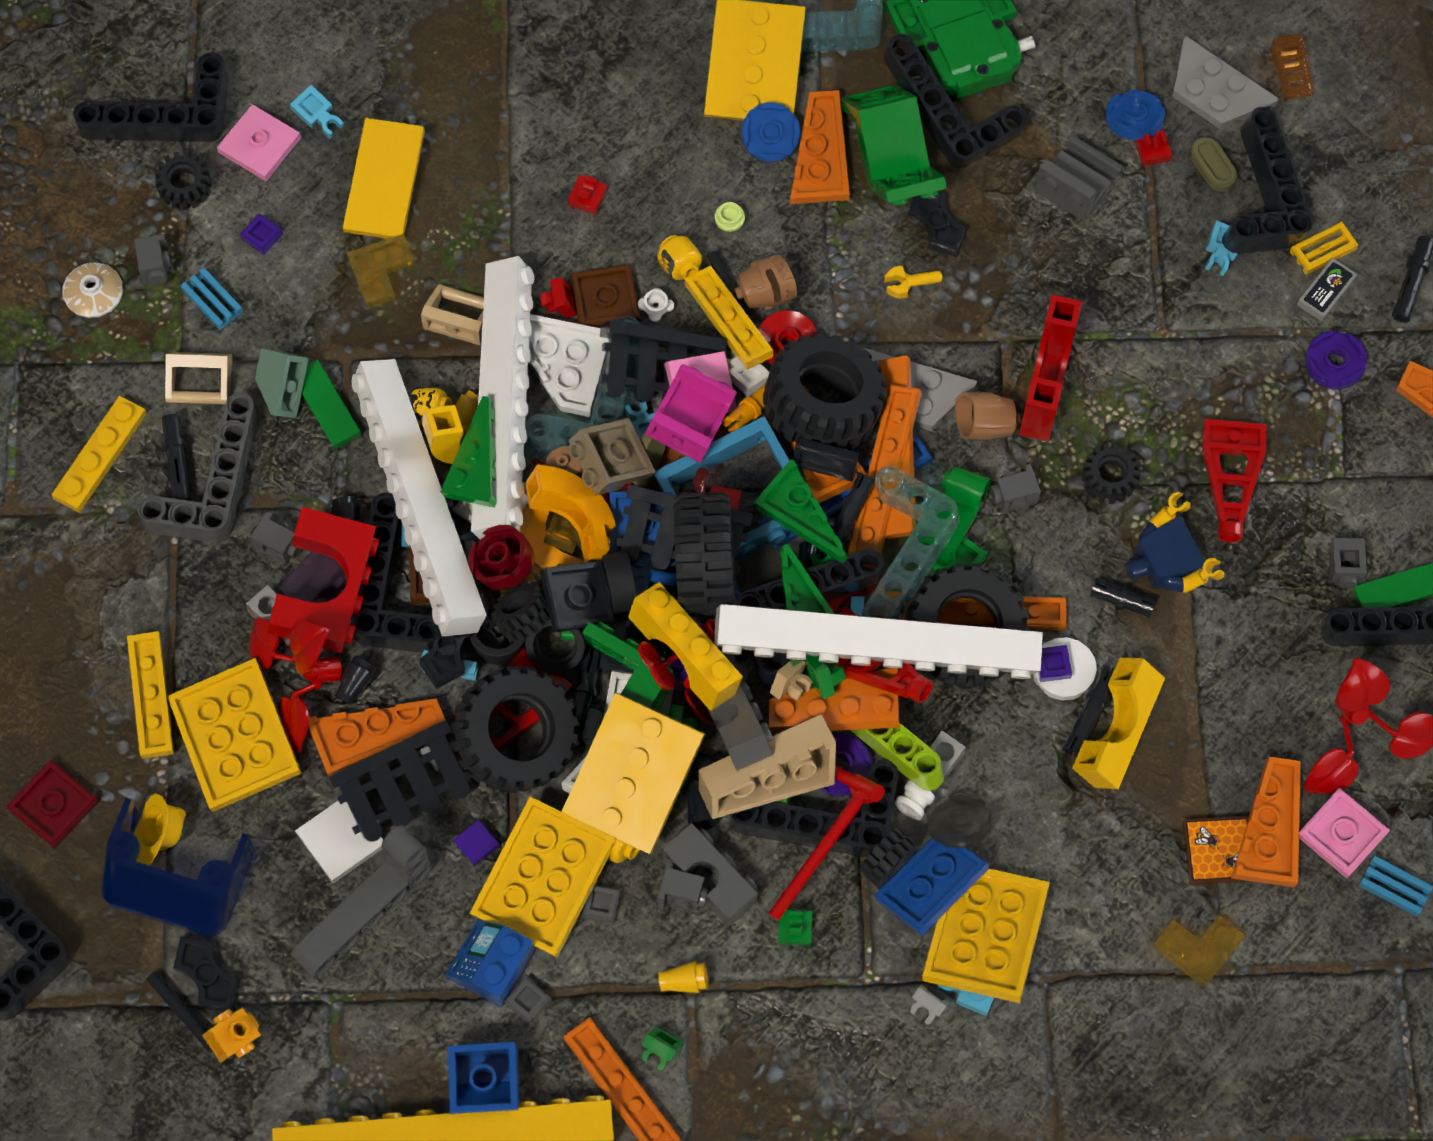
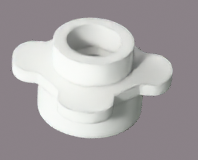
M654 288L638 301V308L649 315L650 321L659 322L662 315L673 311L674 302L668 300L667 295L661 289ZM658 303L659 306L654 307L653 304Z

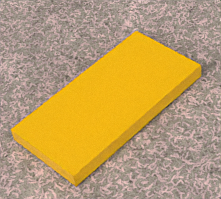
M365 118L342 228L345 233L403 241L425 133L424 126Z

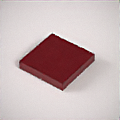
M50 759L8 803L6 808L55 850L99 803V800Z

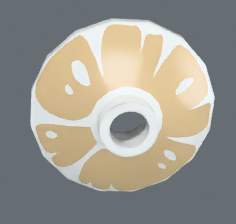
M98 262L86 263L75 268L66 277L62 287L63 299L67 307L76 315L86 318L101 317L111 312L119 304L123 295V282L117 271L109 265ZM90 283H96L92 288L86 287Z

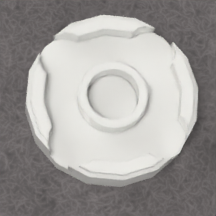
M1067 637L1054 638L1043 644L1042 648L1067 645L1072 678L1040 682L1038 672L1033 674V678L1037 686L1039 685L1049 697L1062 701L1074 700L1093 685L1097 671L1095 657L1090 649L1078 640Z

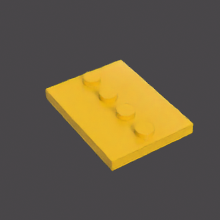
M717 0L704 117L743 121L754 107L769 102L784 105L794 115L806 7L744 0Z
M256 658L167 696L208 807L212 812L302 774L266 679Z
M615 693L563 807L562 813L651 854L704 739L705 733L620 693Z
M529 797L470 914L484 921L504 925L531 939L535 947L558 958L612 852L616 838Z
M989 869L937 921L923 972V981L1020 1003L1050 882Z

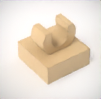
M789 661L778 670L770 694L779 700L786 694H789L795 700H799L803 689L807 692L810 691L813 681L809 676L802 674L806 663L803 661L793 667Z

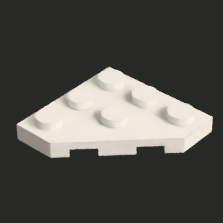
M530 314L532 334L529 336L531 359L528 364L560 411L590 417L600 383L599 376L603 371L607 352L602 351V344L608 342L609 339L600 337V328Z

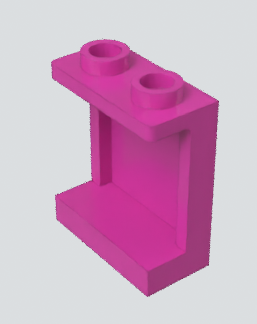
M681 364L645 435L701 463L737 392L726 383L716 381L702 374L697 368Z

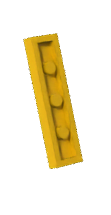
M711 265L684 278L688 291L721 336L727 339L726 343L746 370L773 357V349Z
M119 396L51 494L53 499L80 513L146 417V410Z
M159 631L127 636L140 756L142 759L172 755L174 754L161 635Z

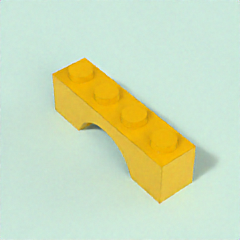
M660 582L634 598L628 616L629 619L648 640L658 639L667 644L676 653L685 667L690 688L710 711L736 694L743 676Z
M1119 657L1108 683L1114 701V716L1111 726L1101 739L1097 741H1083L1072 767L1094 788L1119 789L1165 680V677L1144 658Z

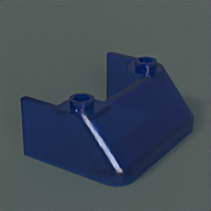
M125 798L106 846L101 893L107 904L120 910L207 937L221 934L227 927L256 851L249 835L242 834L231 864L220 860L210 861L202 867L197 880L136 862L141 847L133 832L140 814L132 799Z

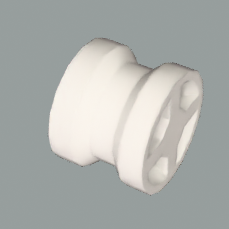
M909 780L904 786V794L898 796L894 804L908 817L921 820L925 814L924 809L926 805H931L935 796L931 791L923 790Z

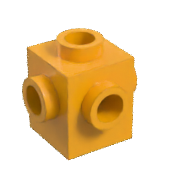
M243 1007L235 1013H232L230 1008L213 1019L216 1025L202 1035L220 1063L233 1054H236L238 1058L242 1057L255 1048L252 1041L261 1036L258 1031L259 1025L257 1020L251 1013H246Z

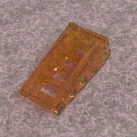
M1301 34L1273 39L1270 53L1284 99L1289 100L1313 96L1314 88ZM1296 59V62L1285 63L1287 60ZM1300 71L1297 74L1287 75L1288 72ZM1303 81L1304 84L1293 87L1289 85V83Z

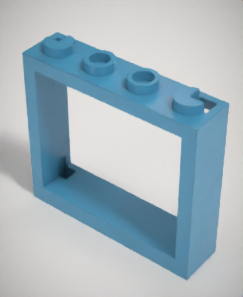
M765 416L712 442L701 463L684 456L656 470L654 476L661 492H673V495L677 496L673 490L674 487L764 441L767 442L781 469L789 462V459ZM772 520L746 533L748 535L747 543L740 541L736 561L740 558L745 560L757 554L758 549L768 544L776 545L786 538V534L792 531Z

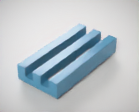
M202 268L198 276L193 275L189 283L186 284L184 282L180 287L206 317L221 330L243 313V309L205 268ZM203 281H206L233 310L231 313L202 283ZM197 287L225 318L220 320L193 289Z
M1375 855L1358 885L1416 917L1420 915L1433 889V886ZM1375 868L1422 892V894L1375 870ZM1370 877L1382 882L1383 884L1389 886L1391 889L1416 900L1417 904L1415 905L1403 899L1402 897L1386 890L1385 888L1369 881Z

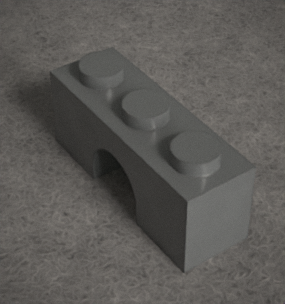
M746 681L740 683L736 694L712 711L708 709L736 771L773 755L768 742L773 741V737L766 722L759 724L763 717L757 703H749L753 697Z
M691 823L662 848L663 859L675 870L690 874L697 871H708L717 878L718 884L706 895V905L729 928L757 903L758 893L756 890H758V887L746 874L741 876L734 869L736 864L725 851L721 853L717 851L712 845L714 843L712 837L703 828L698 830Z

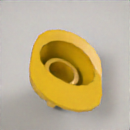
M153 794L146 801L142 816L130 843V863L133 868L138 870L147 868L155 859L158 851L175 846L182 834L186 815L185 811L182 808L168 805L160 794Z

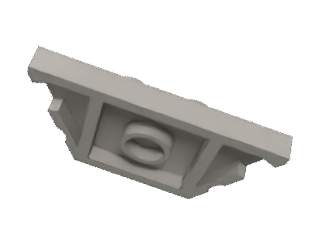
M1186 36L1184 38L1172 95L1173 98L1219 129L1232 125L1236 120L1247 119L1257 107L1272 109L1277 105L1279 98Z
M866 349L872 355L871 360L877 361V363L878 360L894 358L890 355ZM911 362V388L920 389L922 392L914 426L933 431L942 422L943 417L955 410L956 397L965 391L974 392L977 381Z

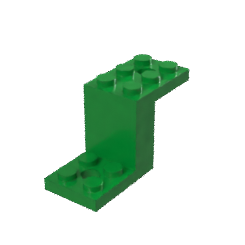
M892 84L840 97L841 109L852 116L855 121L869 189L887 203L902 205L908 203L911 197L920 195L921 198H929L938 195L939 190L947 188L945 177L929 165L915 95L897 84Z
M588 622L582 632L588 644L634 670L621 694L659 711L672 689L663 690L655 682L650 669L646 667L639 655L638 643L629 638L623 642L615 635L616 631L604 623L599 622L596 626ZM670 663V664L667 665L666 667L668 668V670H669V671L671 672V674L673 675V677H674V679H675V683H676L677 680H676L675 675H674V673H673V669L670 667V666H671V663ZM689 772L681 787L685 790L686 785L692 780Z

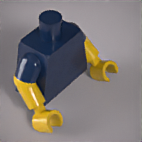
M1173 493L1168 500L1169 507L1164 506L1154 515L1139 535V541L1135 550L1138 558L1125 564L1126 571L1131 580L1147 575L1155 589L1164 588L1169 591L1188 593L1207 583L1208 578L1221 580L1224 577L1222 570L1212 573V568L1215 565H1219L1221 561L1215 558H1209L1204 561L1181 515L1176 517V512H1186L1190 508V502L1188 501L1183 503L1181 507H1177L1176 502L1182 497L1183 493Z

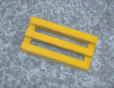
M1340 222L1292 246L1290 253L1292 256H1296V262L1299 266H1303V272L1305 275H1308L1327 265L1332 258L1337 260L1357 250L1358 243L1344 223ZM1341 232L1342 236L1304 255L1303 251ZM1348 242L1347 244H1345V245H1343V246H1341V247H1339V248H1337V249L1331 251L1330 253H1328V254H1326V255H1324V256H1322V257H1320V258H1318V259H1316V260H1314V261H1312V262H1309L1310 260H1312V259H1314V258H1316V257H1318V256H1320V255H1322V254H1324V253H1326V252H1328V251H1330V250H1332V249H1334V248H1336V247H1338V246H1340V245H1342V244Z

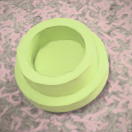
M724 203L715 212V223L723 231L733 232L740 229L744 224V211L736 203Z

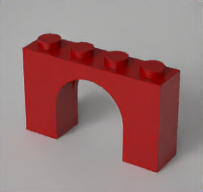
M1051 295L1019 432L1021 436L1047 442L1050 440L1082 301Z
M302 507L294 532L292 546L323 554L335 560L345 574L346 587L336 598L323 603H312L277 594L267 633L290 639L295 622L300 619H307L318 625L330 628L322 648L342 653L344 643L351 644L356 626L351 625L350 621L352 614L359 615L364 596L358 595L360 585L367 586L371 567L366 566L368 556L375 557L379 539L374 537L376 526Z

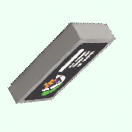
M1332 258L1299 299L1297 306L1322 322L1355 281L1358 274Z

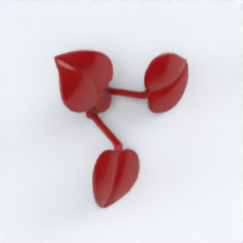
M256 618L250 634V658H256L262 670H268L271 667L273 657L279 660L295 662L298 673L303 674L304 678L311 682V684L294 691L291 698L288 696L282 697L277 708L293 751L295 753H302V744L308 729L309 712L306 703L299 697L313 689H321V683L339 681L342 673L341 663L337 657H319L330 628L318 625L307 619L296 621L290 634V649L294 654L291 656L280 654L276 651L279 644V636L267 633L269 619Z
M710 619L699 627L714 643L715 621ZM643 641L638 644L639 655L646 667L650 669V673L658 686L666 691L672 689L675 686V679L666 666L679 658L676 653L662 661L660 655L650 643ZM687 676L683 684L686 688L684 694L688 703L700 720L706 724L713 725L714 722L706 705L690 688Z
M1355 657L1350 671L1341 683L1338 695L1335 698V705L1343 715L1339 721L1343 725L1347 752L1345 753L1341 748H1334L1324 753L1308 774L1304 790L1308 793L1332 794L1339 788L1342 790L1346 789L1354 781L1358 773V764L1355 760L1351 759L1354 755L1349 723L1360 725L1365 723L1368 718H1371L1387 733L1395 736L1389 744V750L1398 758L1412 759L1425 754L1433 747V716L1426 712H1414L1400 722L1398 730L1392 729L1369 708V705L1378 704L1386 698L1390 689L1388 677L1373 663Z

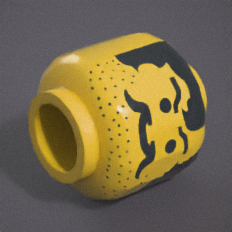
M420 386L413 390L411 396H408L419 427H423L422 417L425 409L452 405L451 398L447 397L446 392L441 388Z

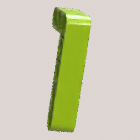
M901 723L900 728L850 730L885 760L894 763L897 769L919 788L931 791L937 789L943 783L944 774L939 755ZM880 730H887L884 734H876ZM902 749H910L907 753H898ZM925 768H934L931 772H922Z

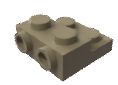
M629 418L582 428L569 440V454L573 460L579 461L583 469V483L586 487L592 488L595 496L620 490L625 484L650 478L656 472Z

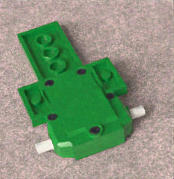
M889 0L885 2V10L897 34L909 36L919 51L923 50L926 62L947 95L956 96L957 100L1010 82L1012 74L1020 68L1022 52L1035 48L1032 36L1017 41L1010 29L1005 25V21L1016 18L1017 11L1011 0ZM919 75L911 77L915 81L921 80Z

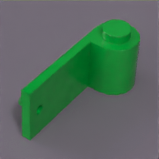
M955 466L952 471L947 470L941 487L945 488L944 497L923 531L920 541L934 545L939 549L956 553L987 498L991 478Z

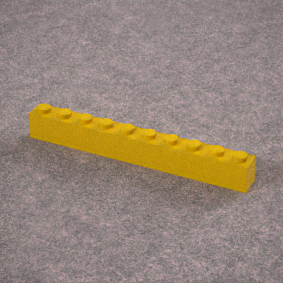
M603 1096L585 1097L584 1102L570 1103V1099H554L550 1101V1105L537 1106V1103L532 1101L520 1102L516 1111L450 1114L449 1110L447 1114H436L434 1110H422L416 1112V1116L402 1117L401 1113H388L382 1115V1119L369 1120L367 1116H353L348 1118V1122L335 1123L334 1119H319L314 1121L315 1125L301 1126L300 1122L281 1123V1128H272L273 1141H614L611 1100H604Z

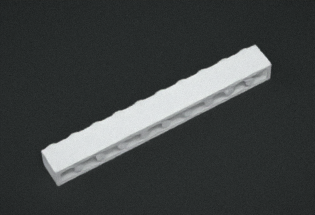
M519 256L486 263L478 405L482 396L489 397L493 402V409L495 411V421L491 422V432L495 438L496 461L494 462L496 480L492 481L496 506L494 508L474 503L472 505L471 531L480 540L485 536L483 532L488 528L497 525H511L520 531V525L523 523L521 498L524 496L522 477L523 470L526 467L524 458V443L527 441L525 416L528 414L526 392L529 388L528 362L531 359L529 336L532 334L530 310L533 308L531 285L534 283V274L531 267L527 266Z
M396 360L361 361L356 373L352 376V388L358 394L361 414L363 417H366L370 440L375 443L378 452L379 466L384 469L386 474L387 489L394 497L396 515L402 520L405 529V541L411 546L415 569L420 572L423 581L424 595L426 598H429L431 603L433 621L439 626L442 637L478 633L487 615L469 569V564L445 497L440 493L441 486Z
M720 604L716 608L714 644L717 648H722V653L739 655L742 650L754 651V656L774 657V652L787 653L786 658L792 660H806V655L819 656V661L826 663H838L839 658L851 659V664L868 666L871 665V661L883 662V667L903 668V663L915 664V669L921 671H935V666L947 667V672L965 674L967 669L979 670V675L999 676V672H1011V678L1030 679L1031 674L1041 671L1043 632Z

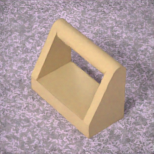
M438 284L422 310L421 320L423 329L481 346L483 311L478 319L475 320L438 309L441 299L445 298L483 309L484 297Z
M167 353L166 403L225 405L230 394L232 354ZM177 367L221 368V392L175 391Z

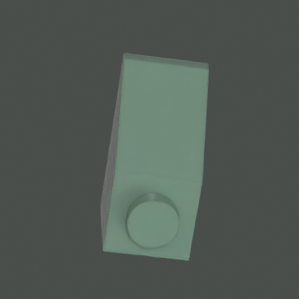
M261 348L255 379L271 415L297 418L309 358L284 351Z

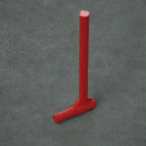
M835 765V780L849 786L853 797L768 912L771 918L776 921L780 920L864 803L879 802L883 798L885 789L882 785L860 774L854 775Z

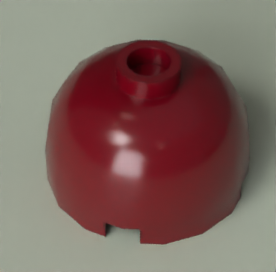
M497 525L483 532L485 536L479 543L474 541L468 556L469 569L481 583L494 590H510L518 587L527 580L532 572L534 565L532 546L524 534L511 525Z

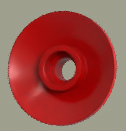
M790 310L771 314L761 323L758 329L773 349V357L767 360L771 364H773L778 352L784 349L783 341L795 340L797 342L799 337L809 335L812 338L815 334H818L815 325L808 317Z

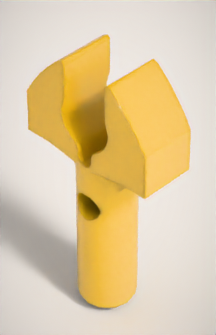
M896 266L887 272L884 283L895 280L901 282L900 285L887 286L886 293L897 299L908 298V291L911 287L940 283L943 277L940 271L910 275L904 272L903 266Z

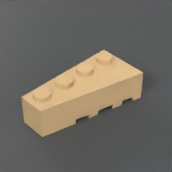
M822 714L772 736L773 741L768 742L773 755L736 771L730 756L699 769V792L712 819L834 785L836 741Z

